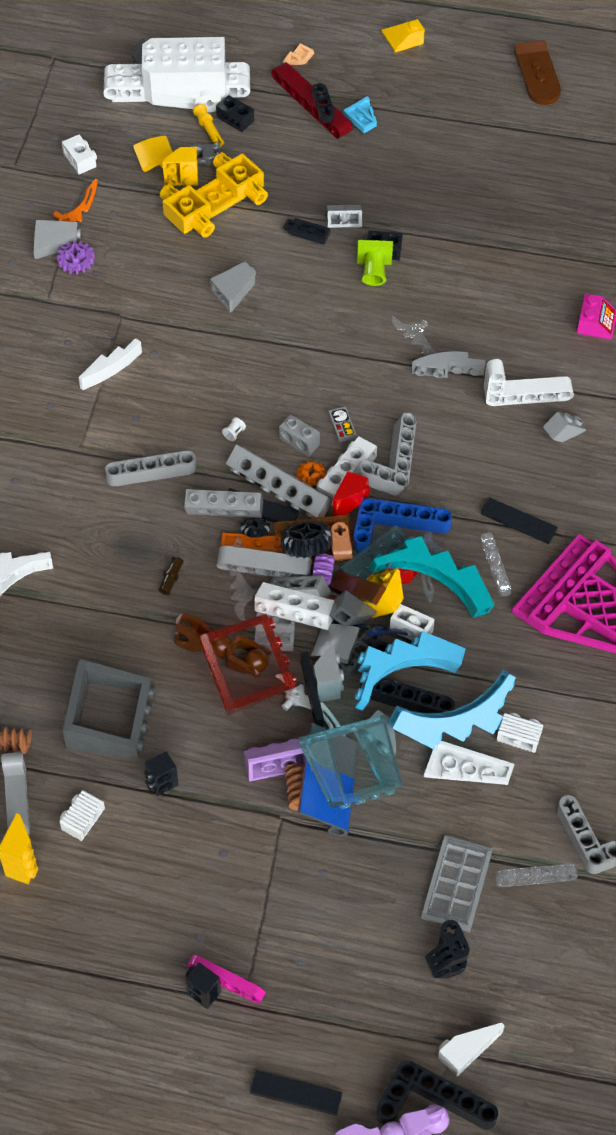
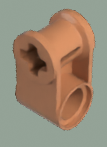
M337 522L331 529V552L334 561L352 559V546L348 526L343 522Z

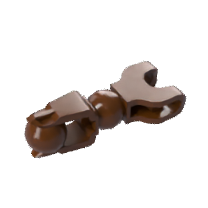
M187 613L180 614L176 618L177 631L174 634V642L177 646L188 651H201L206 654L209 650L210 654L214 657H225L224 661H226L227 668L243 674L249 673L254 677H260L259 672H262L268 666L267 655H270L271 651L259 647L256 642L242 635H238L231 641L230 637L226 634H215V630L208 627L204 621ZM188 621L190 627L183 626L181 622ZM185 635L188 639L181 640L179 637ZM237 649L247 651L244 661L233 656L236 654Z

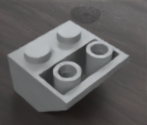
M333 645L328 646L313 667V675L320 702L340 699L341 691L344 690V674L338 665L340 664L339 653L334 651Z

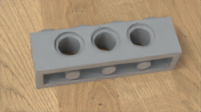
M186 489L184 507L189 515L262 518L263 497L261 493Z

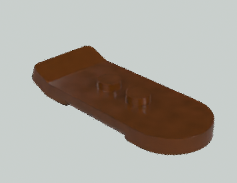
M546 41L516 44L514 48L518 66H520L529 98L541 105L555 103L560 97L561 87L547 49Z

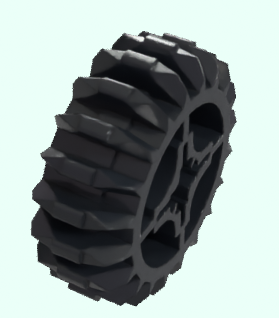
M317 520L295 522L294 525H288V528L283 529L281 533V546L285 554H289L291 557L312 558V556H319L320 553L324 554L325 551L330 549V546H332V532L327 524L317 522Z

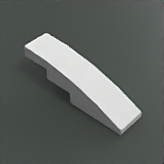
M135 338L125 349L118 346L108 357L101 354L79 376L80 389L85 390L101 383L128 366L142 353L141 341Z

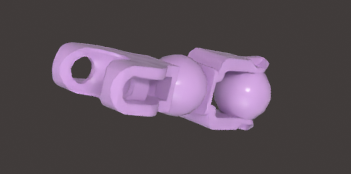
M437 1104L429 1105L424 1110L402 1115L399 1122H387L380 1131L378 1127L367 1129L362 1125L353 1124L336 1132L335 1135H431L443 1132L449 1125L450 1118L448 1112L442 1106Z

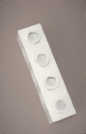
M358 436L354 442L352 441L349 444L347 451L339 456L335 466L329 468L326 477L319 480L316 486L317 490L333 499L347 471L353 473L363 460L372 462L377 457V446Z
M265 582L262 583L255 595V611L326 630L329 629L333 618L329 615L334 600Z

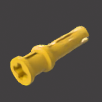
M197 105L193 109V114L197 116L199 124L205 128L213 144L220 142L221 147L224 141L214 126L211 114H208L206 105Z

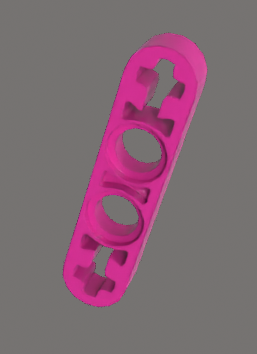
M192 955L187 963L189 969L192 966L196 967L200 962L220 977L222 987L254 1003L260 1004L266 994L261 987L198 955Z

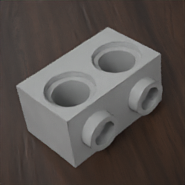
M291 414L279 426V439L308 457L320 446V432Z

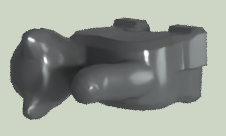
M196 142L190 146L197 147V156L202 155V158H197L198 164L212 166L216 155L221 153L220 142L205 145Z

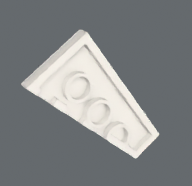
M440 741L432 751L424 777L508 785L514 764Z

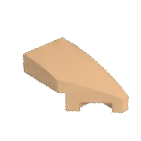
M300 43L294 52H289L283 63L287 62L289 65L306 64L313 56L314 51Z

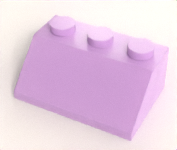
M290 739L284 743H271L265 747H252L247 751H243L249 782L286 774L284 769L288 765L299 764L304 766L307 744L304 739Z

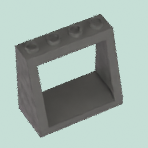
M79 660L63 726L66 749L138 758L139 751H143L144 748L143 733H147L148 729L146 717L151 714L152 705L149 704L150 698H154L155 686H152L151 678L90 661ZM89 684L140 690L130 739L80 726Z

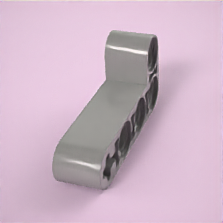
M21 751L1 754L5 781L7 827L9 829L16 813L20 814L27 833L30 835L27 776L23 753Z
M571 795L561 797L557 815L586 871L591 874H597L616 867V856H612L609 853H616V841L600 845L575 797ZM576 823V824L580 825L581 827H578V828H577V827H574L572 824ZM581 841H587L590 845H584ZM590 859H596L599 863H593Z

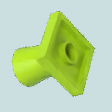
M358 240L357 264H365L362 277L363 283L370 286H379L386 282L384 265H392L393 241Z

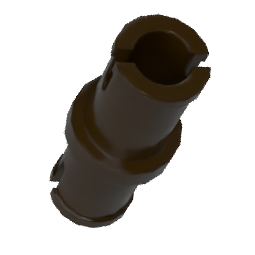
M172 557L168 569L164 571V579L158 589L160 593L170 595L174 582L179 578L180 568L184 563L181 558Z

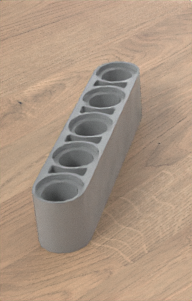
M180 451L111 462L105 467L106 481L110 486H122L190 475L196 470V457L192 451Z
M221 546L219 547L216 566L222 570L271 577L310 576L312 559L308 557L305 559L303 557H291L289 554Z

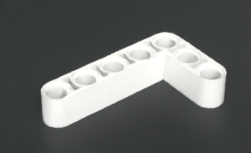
M492 359L486 365L484 393L486 403L490 406L567 401L574 396L569 377L505 381V372L501 360Z

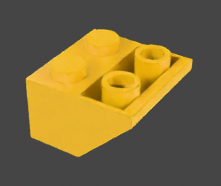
M179 147L163 159L164 186L167 184L172 186H198L197 147Z
M393 569L370 575L367 580L383 585L386 588L377 605L361 600L377 611L376 615L372 618L396 612L404 598L400 571Z

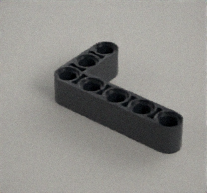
M378 641L372 648L385 652L388 643ZM382 678L373 686L369 699L420 713H443L455 708L454 700L448 696L387 678Z
M409 1060L401 1062L377 1106L376 1113L377 1120L382 1125L395 1121L410 1092L413 1091L485 1130L491 1129L496 1125L499 1114L494 1104ZM409 1070L413 1073V1076L405 1077L402 1075V1072ZM423 1081H430L433 1086L426 1088L421 1083ZM398 1089L402 1091L403 1095L396 1097L391 1092ZM448 1091L452 1093L453 1097L447 1099L441 1093ZM470 1102L473 1108L465 1109L462 1103ZM383 1109H390L393 1114L384 1116L381 1111ZM490 1113L493 1119L486 1120L482 1117V1114Z

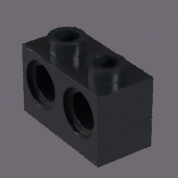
M228 95L216 105V116L219 120L243 132L254 122V109Z
M368 231L367 240L393 241L392 260L400 261L403 234Z
M167 751L145 762L146 770L144 775L147 779L145 783L150 792L154 791L156 796H159L178 786L177 767Z
M199 962L196 967L192 966L185 975L187 995L206 1009H209L221 994L220 977Z

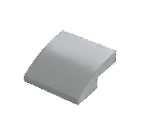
M257 612L254 642L259 647L269 650L293 651L295 621Z
M331 624L328 630L321 628L311 658L318 660L328 646L333 645L334 651L339 653L340 662L348 664L359 636L360 628L343 626L342 624Z

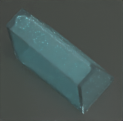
M384 715L298 738L304 755L330 808L339 806L340 810L352 807V802L355 805L367 802L366 798L368 797L369 801L381 798V793L384 796L396 793L395 789L403 787ZM354 732L379 784L344 794L330 738Z

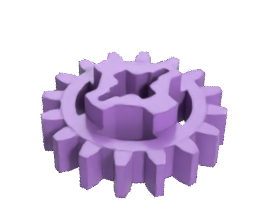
M73 241V244L67 242L66 247L61 246V250L57 251L59 267H63L64 272L69 270V274L73 271L76 274H79V271L85 273V268L91 269V265H94L95 255L93 248L89 247L88 243L83 245L82 241L79 244L76 241Z

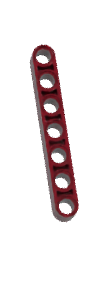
M287 62L271 70L273 79L335 138L339 139L353 130L349 119L334 105V120L330 123L320 120L312 96L313 86ZM325 101L319 102L322 105L327 104Z

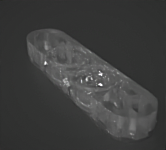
M492 532L481 533L482 547L500 597L511 595V586Z
M562 864L506 869L498 871L495 876L497 886L511 887L567 882L575 880L578 874L576 865Z

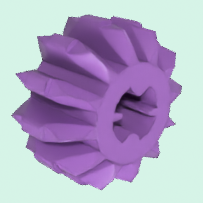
M325 553L315 556L312 576L323 575L328 586L331 584L334 557Z

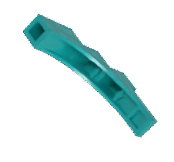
M422 536L417 538L409 537L404 541L401 549H395L387 555L379 554L375 556L369 566L372 574L389 568H400L417 571L440 581L460 598L472 618L487 614L494 607L491 596L475 565L470 567L465 565L457 569L449 551L442 553L437 551L431 555Z

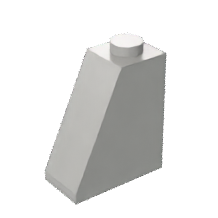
M36 220L34 259L57 253L58 250H61V246H67V242L73 244V241L77 243V239L81 240V229H78V223Z
M245 261L211 278V291L225 308L232 312L255 285L256 271Z

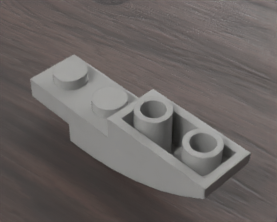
M460 351L431 354L414 360L412 363V374L434 376L436 378H447L448 372L484 376L485 360L468 358V352Z

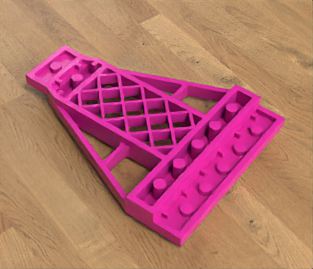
M579 534L512 609V614L542 634L616 653V625L608 626L607 621L609 619H616V588L595 575L606 562L610 563L616 571V559L611 554V549L597 540L591 542ZM592 585L597 591L587 592L586 586ZM602 596H608L613 601L603 602ZM589 597H598L600 603H590ZM585 598L586 604L576 605L575 599ZM614 607L615 613L606 614L605 608ZM601 608L602 614L592 615L591 609ZM563 612L584 624L577 634L550 628V626ZM587 629H591L613 644L582 635Z

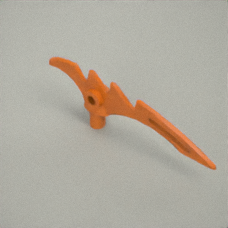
M95 179L89 185L83 201L77 208L64 214L55 211L53 217L59 221L76 222L77 220L82 222V211L88 212L94 199L98 180ZM92 188V192H91L90 198H89L87 204H85L86 201H87V198H88V196H89L90 189Z

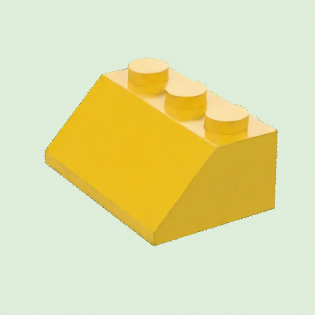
M16 813L0 844V859L6 877L29 884L31 878H35L38 867L34 856V849L32 848L21 815Z

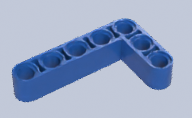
M364 499L359 507L354 531V550L359 554H365L370 550L375 524L447 533L451 529L452 514L449 510L377 499Z

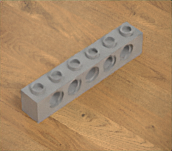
M236 444L226 462L231 467L230 471L238 475L240 473L244 474L247 481L253 484L255 482L261 484V489L268 493L273 491L276 493V498L284 502L285 500L290 501V506L299 511L302 508L307 511L306 515L314 520L316 518L323 519L333 502L331 497L243 446ZM250 461L251 467L247 470L246 463ZM265 470L266 476L262 479L261 472ZM281 479V485L277 488L276 481ZM295 487L297 492L296 495L292 497L291 490ZM311 496L312 503L308 506L306 500Z

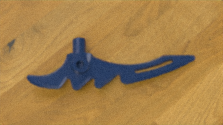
M335 619L332 621V623H339ZM380 624L352 625L368 630L367 635L369 637L380 636L383 633L408 635L405 631L388 629V627Z

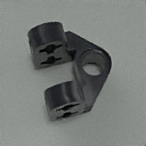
M447 920L442 924L438 946L425 956L433 978L448 979L463 973L466 969L470 949L460 925L454 920ZM447 927L454 930V934L447 932Z

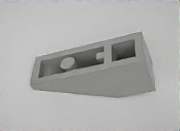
M323 575L273 577L270 582L272 585L327 599L331 593Z

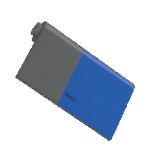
M311 723L298 813L327 824L328 833L333 836H346L349 830L359 743L353 738L345 737Z

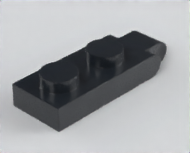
M298 218L294 220L287 219L283 226V229L288 231L290 235L325 245L331 233V228Z

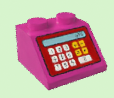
M585 293L577 333L612 340L616 321V309L603 296Z

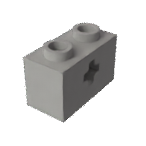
M327 205L328 228L362 227L361 205Z

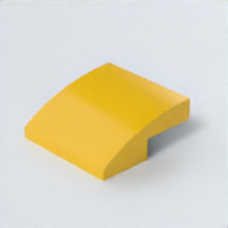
M166 136L150 138L133 145L144 172L158 165L163 168V159L173 153Z

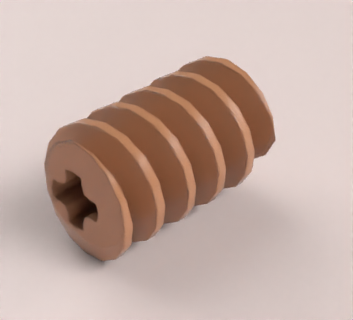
M5 727L3 732L0 731V752L4 748L7 753L12 749L13 752H19L20 750V752L22 751L23 754H26L30 748L32 730L29 729L26 735L23 728L17 734L16 728L13 727L11 733H9L8 727Z
M292 764L286 766L284 770L288 787V806L290 809L297 811L304 766Z

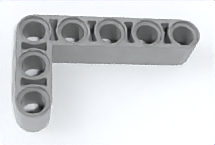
M404 413L394 424L388 467L369 460H363L353 473L367 477L371 488L390 495H399L409 484L416 418L411 413Z

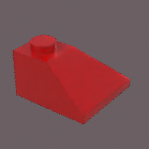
M347 471L332 499L334 522H339L359 506L364 497H368L371 487L367 477Z

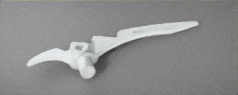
M284 674L275 675L286 686V701L282 704V708L285 711H288L292 705L311 709L308 694L305 695L303 684L294 687L295 680ZM320 702L322 713L324 711L337 728L333 727L332 723L323 713L324 720L329 729L346 737L334 715L324 703Z

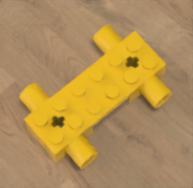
M221 152L213 160L217 178L198 190H195L190 185L180 191L171 184L162 187L160 197L163 199V214L183 234L195 229L202 237H208L215 229V225L209 219L246 197L256 205L262 204L267 199L268 192L262 188L264 187V172L243 153L232 159Z

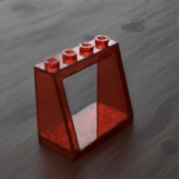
M267 614L199 636V643L228 716L293 691L296 688V677L294 673L289 672L287 667L290 665L289 659L286 654L283 655L280 648L283 647L279 635L275 636L273 631L275 624L272 617L268 618ZM262 624L285 683L233 701L210 642Z

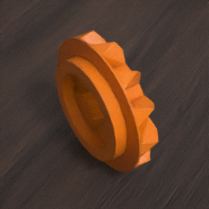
M307 460L306 463H301L300 467L297 468V478L310 486H317L319 480L326 477V468L323 467L322 463H317L316 460L314 462ZM314 469V473L309 477V472Z

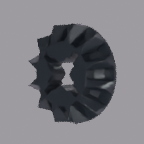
M259 518L246 519L240 524V531L248 537L259 538L270 532V524L266 520H260Z

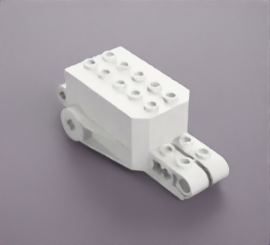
M224 37L150 38L142 44V64H111L105 67L103 94L107 99H111L112 102L148 101L152 105L194 109L199 104H205L207 112L210 113L215 112L216 105L228 95L231 97H246L250 94V67L244 62H226Z

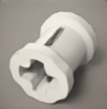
M234 417L231 424L225 427L222 433L226 439L233 442L236 440L237 435L245 430L246 425L242 420Z

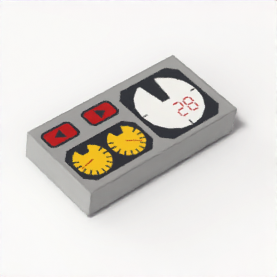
M346 406L328 410L338 442L356 439V432Z

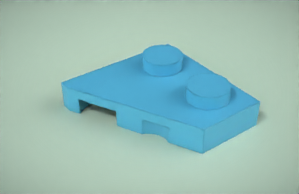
M368 96L343 110V115L363 133L377 126V120L373 115L374 111L370 106Z

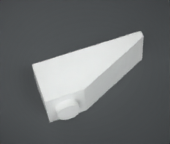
M501 1022L454 1036L450 1041L448 1039L445 1040L439 1047L438 1059L456 1077L459 1076L503 1033L505 1025Z

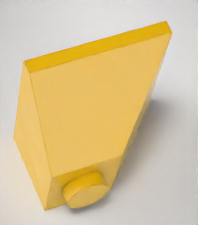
M418 19L381 30L394 52L424 44L425 29Z

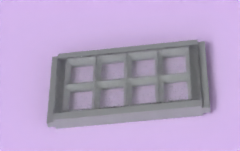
M445 835L421 919L441 925L447 920H454L458 922L463 931L470 932L493 848Z

